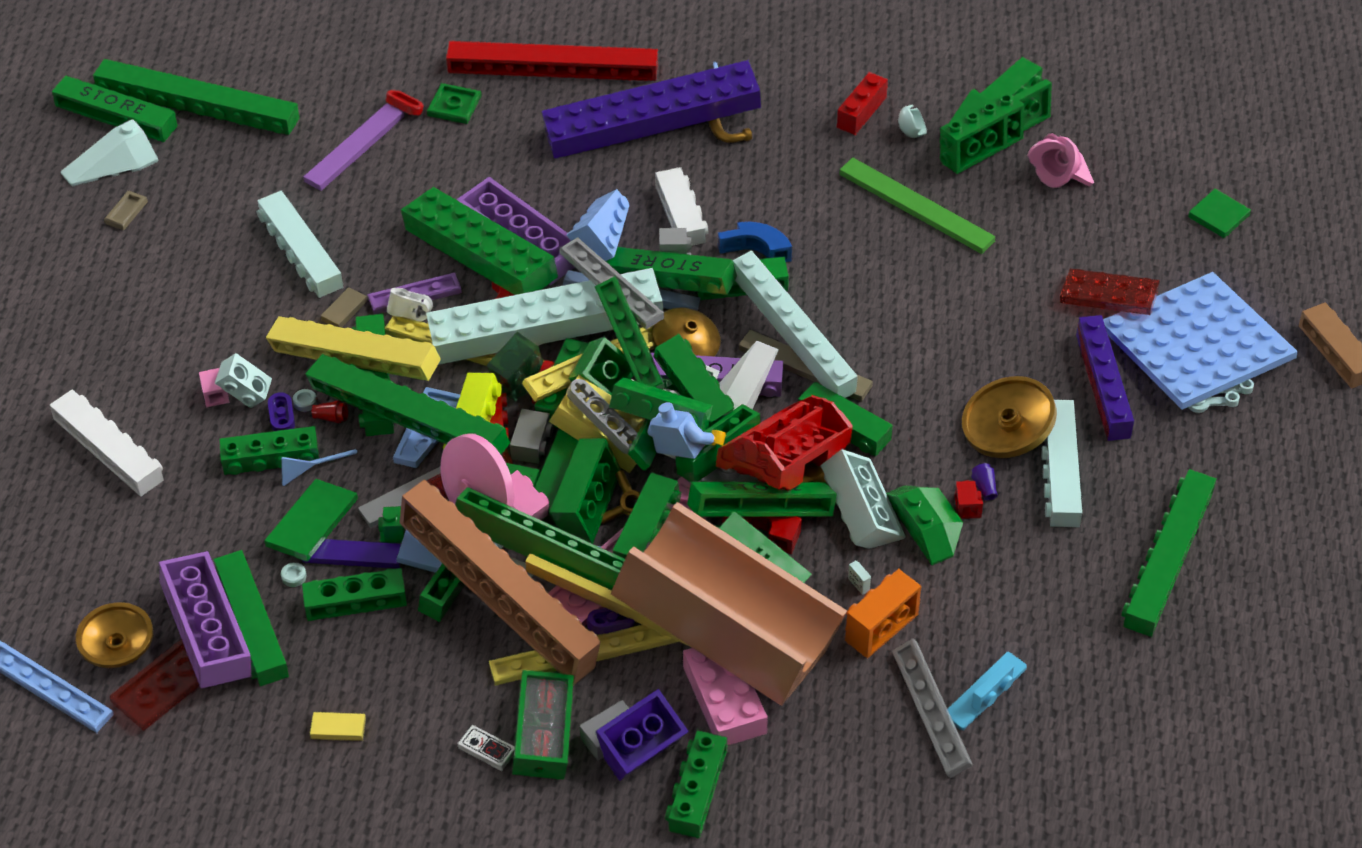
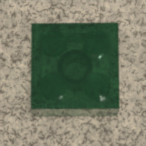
M516 332L487 364L489 373L495 374L498 383L501 384V392L506 393L508 397L516 401L527 392L522 384L523 380L540 372L543 359L539 347L519 332Z

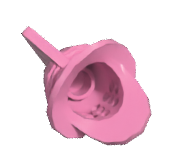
M1049 133L1042 141L1032 146L1027 154L1029 161L1036 167V174L1049 187L1060 188L1069 182L1071 178L1087 186H1091L1094 183L1082 154L1079 153L1077 146L1067 137H1058L1053 133Z

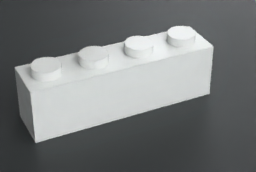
M681 167L656 172V189L671 227L686 228L687 237H691V246L705 243V234H708L707 222L701 219L702 211L700 206L695 204L696 197L694 191L689 189L688 176H684Z

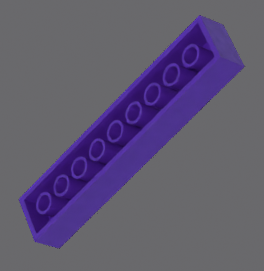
M749 60L543 110L542 117L554 158H559L761 108V96Z

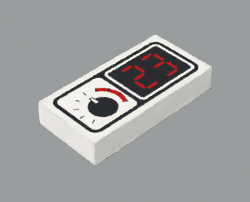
M474 725L470 727L458 743V748L501 771L514 756V746Z

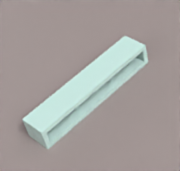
M282 190L258 200L259 210H257V215L260 221L266 223L271 236L275 235L279 248L281 250L285 249L289 262L291 264L295 263L297 273L301 278L304 277L306 279L308 289L311 292L314 291L320 298L343 288L341 272Z
M1054 400L1057 408L1056 422L1049 436L1043 441L1045 446H1042L1041 451L1042 460H1046V464H1043V479H1047V483L1044 484V498L1049 500V503L1046 502L1045 517H1050V526L1080 527L1082 503L1074 400Z

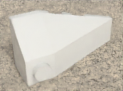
M756 341L719 383L722 392L732 399L734 410L742 404L753 409L777 355V348Z

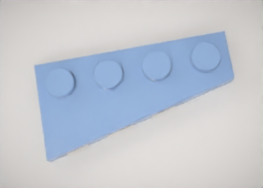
M426 387L423 392L430 398L437 401L442 400L456 408L460 394ZM406 428L393 456L394 463L417 468L439 441Z

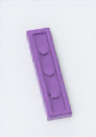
M455 273L395 287L427 295L431 300L462 293ZM391 289L368 294L374 315L387 312Z

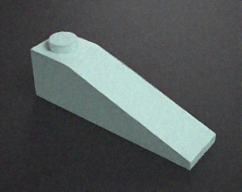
M132 119L112 129L64 168L61 174L71 186L96 181L99 177L111 174L112 177L118 176L120 172L132 170V172L139 171L158 162V158L144 131Z

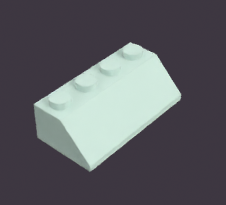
M841 449L821 465L825 474V481L837 493L835 502L840 508L841 518L847 524L850 538L855 545L871 549L902 540L906 537L870 458Z

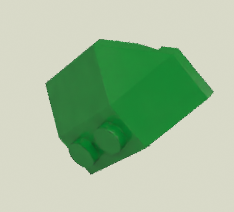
M905 485L886 493L893 510L931 565L954 556L963 521L939 488Z

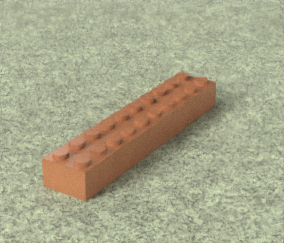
M425 479L402 495L400 524L560 674L574 675L573 685H575L595 668L601 643L597 635L592 631H588L575 615L565 610L558 599L552 598L545 591L541 583L535 582L522 566L513 562L508 553L503 549H499L492 542L489 535L482 533L475 527L474 522L469 517L462 515L453 502L447 501L434 485H430Z

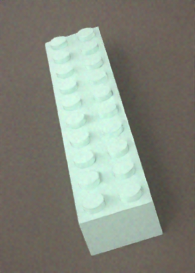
M653 268L620 274L663 311L662 298ZM590 280L426 313L432 344L441 358L439 364L613 330V327L594 287L596 285Z

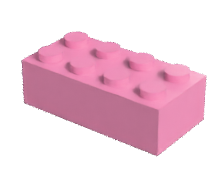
M694 648L683 650V668L711 733L727 737V746L767 734L768 717L755 688Z

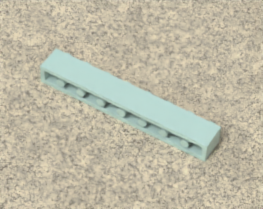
M751 250L734 259L733 263L737 273L735 281L824 387L844 398L855 393L858 378L856 373Z

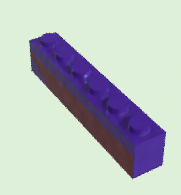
M1102 315L1079 317L1076 336L1107 441L1131 439L1134 419Z

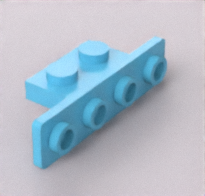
M1006 652L948 708L954 725L960 730H964L987 707H990L1002 692L1010 688L1012 683L1026 670L1027 665L1010 652Z

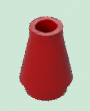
M341 400L313 405L312 417L313 419H322L340 424L348 418V405Z

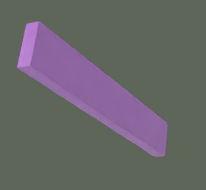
M386 103L304 176V182L320 191L323 190L404 117V112Z

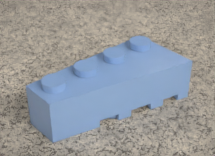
M617 189L596 199L587 209V213L582 215L580 222L576 223L572 227L573 230L567 233V237L571 241L578 237L604 261L613 258L629 209L628 200Z

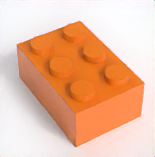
M900 569L896 570L892 575L888 574L877 588L870 589L864 596V599L858 604L854 603L846 613L845 641L868 659L918 615L921 585Z

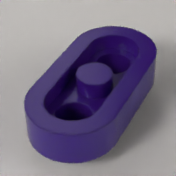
M282 392L273 394L268 399L272 430L294 429L295 420L291 397Z
M608 608L591 611L587 619L588 629L595 634L612 633L631 628L635 625L633 619L622 616Z

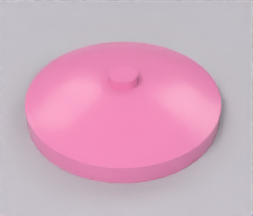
M464 434L447 443L441 457V477L449 501L455 504L456 498L469 487L510 507L514 506V487L509 469L500 453L490 442L479 435Z

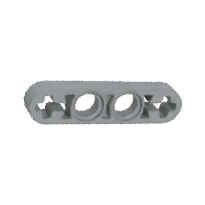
M582 379L573 380L567 389V397L620 451L628 454L632 443L628 444L626 441L631 440L633 442L638 433L613 408H610L609 404L586 381ZM590 404L598 405L601 409V412H594L591 409ZM607 421L615 422L618 426V429H611L608 426Z

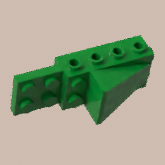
M1045 79L1014 96L1007 92L992 101L975 89L971 90L951 121L940 127V162L958 174L1024 139L1025 130L1051 117L1052 83Z

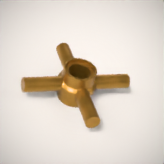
M623 470L615 473L623 492L620 505L604 513L602 524L623 514L630 516L633 508H628V505L632 500H638L641 494L638 491L632 490Z

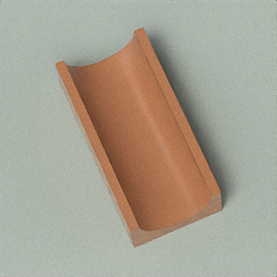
M678 502L672 507L665 523L647 549L641 552L633 547L628 552L611 591V595L781 706L825 654L847 612L844 608Z

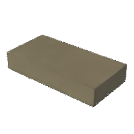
M127 191L105 217V224L125 230L148 202L147 197Z
M348 287L321 315V320L327 324L342 328L367 302V296Z

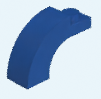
M738 222L736 230L718 233V249L720 254L749 249L762 253L766 258L785 257L786 262L792 261V245L782 232L772 226L758 222Z

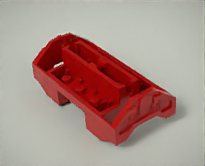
M812 395L789 405L718 448L716 466L725 470L731 468L739 474L756 477L759 481L767 482L769 486L778 489L791 490L803 482L805 464L811 461L821 467L841 449L844 450L850 444L853 425L844 413L837 408L834 402Z

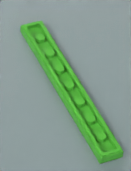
M855 158L849 160L840 169L839 175L980 254H983L995 242L996 236Z

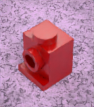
M976 481L956 482L954 497L958 516L961 519L981 518L983 500L981 498V491L976 489Z

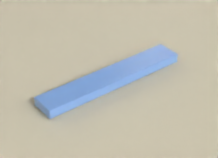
M0 641V673L96 733L114 715L113 710Z

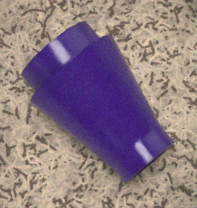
M987 463L975 466L972 469L971 478L973 481H976V486L981 491L984 500L988 501L997 498L994 469Z

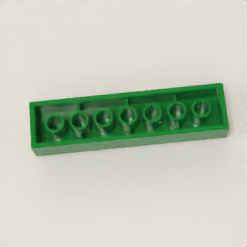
M432 187L401 209L407 231L514 295L542 290L558 278L553 255L435 187Z

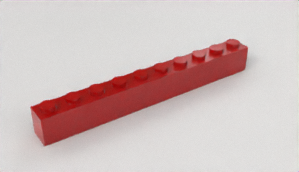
M449 41L446 60L448 73L656 81L658 49Z

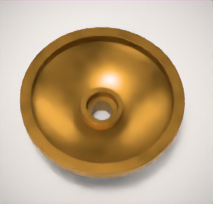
M690 308L669 309L664 312V319L654 324L653 339L656 347L680 334L683 339L689 341L696 356L715 357L720 348L721 340L717 327L706 315Z
M122 602L110 603L94 609L84 617L76 632V644L81 656L89 663L103 668H116L134 662L146 652L153 638V626L147 613L138 606Z

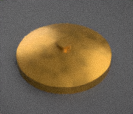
M1022 376L1005 377L985 385L970 398L963 411L962 428L969 444L979 453L994 458L1015 457L1033 450L1049 436L1056 422L1057 408L1051 392L1041 382Z

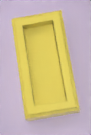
M313 712L310 731L311 739L363 741L366 721L365 714Z

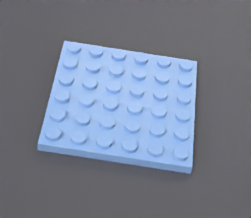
M1214 272L1103 319L1108 336L1182 410L1297 358V350Z

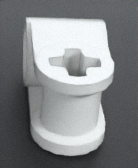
M392 288L387 313L396 317L424 321L427 318L426 313L430 312L433 307V302L427 295L410 292L403 288Z

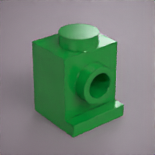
M401 506L383 507V517L378 518L380 543H402L405 528L400 524Z

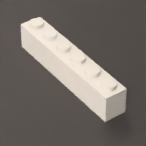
M70 390L50 404L53 419L139 496H143L164 481L161 472L163 468L159 461L155 458L152 460L142 446H136L127 433L120 432L112 420L108 421L104 418L102 412L97 407L93 408L85 396H79L74 390Z

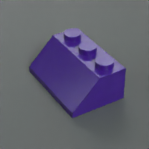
M657 689L595 732L605 761L619 781H621L681 740L689 731L660 690Z

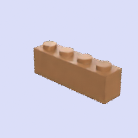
M1326 302L1302 311L1299 327L1351 389L1362 385V342L1357 340L1349 327L1339 319L1336 312Z

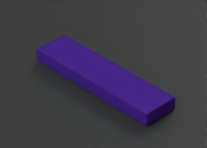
M325 539L308 562L304 560L302 562L398 569L401 563L396 561L401 544Z

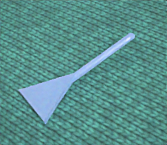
M354 449L312 461L282 457V485L288 484L316 464L357 454V450Z

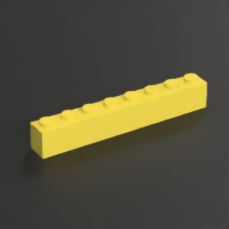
M278 316L266 336L275 352L315 360L324 354L331 358L336 357L341 362L348 365L353 364L358 368L426 381L430 380L441 360L435 346L429 342L422 343L408 338L400 339L390 335L373 334L369 331L362 332L351 328L335 327L331 324H318L313 321L297 320L293 317L285 318Z

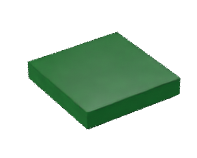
M441 83L427 110V116L468 124L482 96L481 91Z
M1214 189L1189 211L1188 217L1222 238H1226L1250 215L1251 209Z

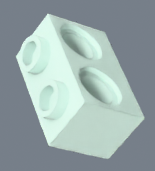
M235 353L221 363L215 384L240 400L244 405L253 408L266 399L272 378Z

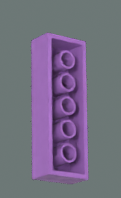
M486 178L457 199V201L553 255L558 278L549 284L550 286L563 277L568 270L571 271L575 268L560 254L559 248L571 242L567 237V232L492 178Z
M206 551L160 561V584L200 687L205 688L251 677L250 652L209 552Z

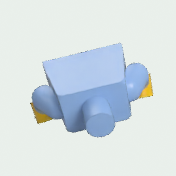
M669 402L659 406V413L651 420L648 428V434L653 437L657 453L692 459L696 458L705 445H724L726 436L725 432L719 430H712L711 433L703 432L689 412L676 411L672 403Z

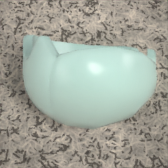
M913 105L903 107L899 113L898 122L900 129L906 136L911 138L925 135L927 130L920 111L917 108L910 109Z

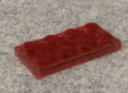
M1070 268L1060 294V303L1151 315L1159 291L1160 280Z
M182 639L109 696L111 703L143 731L200 686Z

